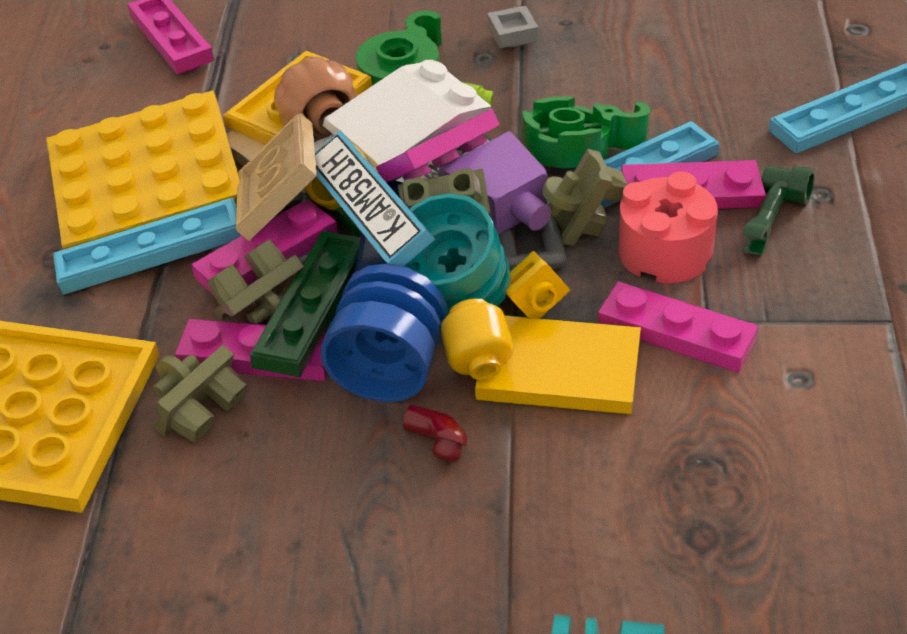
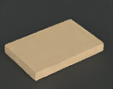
M301 113L299 115L296 114L238 172L240 182L237 186L236 231L248 241L317 176L312 123Z

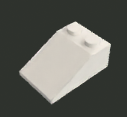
M424 60L421 63L401 66L324 119L323 126L333 135H336L341 130L350 142L364 154L369 164L378 173L376 166L490 110L491 105L479 97L475 89L467 84H463L451 75L443 64L434 60Z

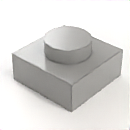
M526 6L487 13L488 28L500 49L519 47L525 43L539 41V27Z

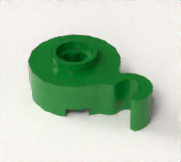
M427 10L417 11L406 18V30L384 32L369 38L360 45L356 53L357 71L371 76L373 86L401 66L421 63L424 60L439 62L437 46L442 45L441 15L439 13Z
M570 96L539 99L533 102L532 111L523 110L521 143L543 165L559 168H576L587 149L599 151L602 158L605 159L609 149L612 147L628 150L648 141L651 109L646 103L640 101L635 102L634 113H626L615 106L601 105L594 102L593 110L583 106H576L575 97Z

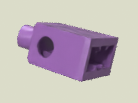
M510 131L439 167L440 176L451 175L452 171L470 168L471 170L483 168L486 177L491 219L498 234L521 222L531 230H539L550 219L551 209L542 194V187L547 180L546 170Z

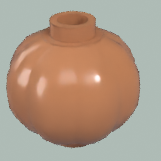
M308 57L285 70L280 83L275 89L274 102L284 125L296 114L299 115L301 113L307 119L309 118L316 127L313 128V138H325L332 133L323 126L324 119L357 97L352 77L344 66L336 61L325 60L321 57Z

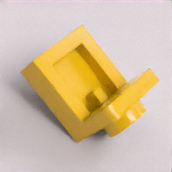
M533 251L510 272L511 283L506 294L528 318L540 319L571 290L553 269Z

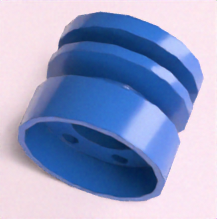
M387 263L366 266L351 276L343 291L342 299L336 309L337 313L330 323L321 346V362L335 382L343 389L363 399L381 402L404 401L417 395L427 381L434 360L435 348L441 339V323L447 316V303L441 291L427 277L407 267Z

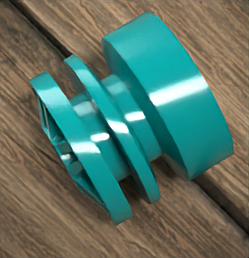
M452 193L430 196L413 205L409 210L435 240L404 267L427 277L441 291L447 303V315L454 305L467 299H482L498 307L505 299L506 291L511 283L510 264L500 244L495 225L485 207L468 196Z

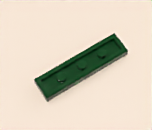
M326 231L321 232L302 264L304 267L298 271L251 351V368L301 377L336 312L348 281L355 273L360 237Z

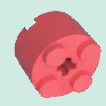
M681 171L674 172L669 177H658L627 184L623 189L619 214L618 255L621 263L634 275L641 277L642 271L655 275V282L664 284L686 282L701 275L706 270V263L710 258L712 259L718 214V207L714 197L705 188L696 184V178L692 174Z

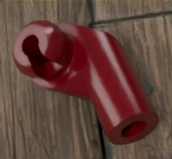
M412 404L406 410L403 421L404 430L437 439L432 449L435 457L453 463L460 460L462 447H467L468 437L452 416Z

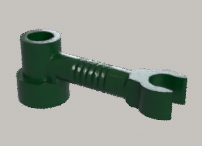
M768 165L765 167L761 180L764 191L767 194L756 216L750 222H747L744 228L743 236H748L747 243L743 249L744 253L760 256L764 254L771 234V227L783 202L788 201L804 205L809 203L815 182L814 168L794 165L792 169Z

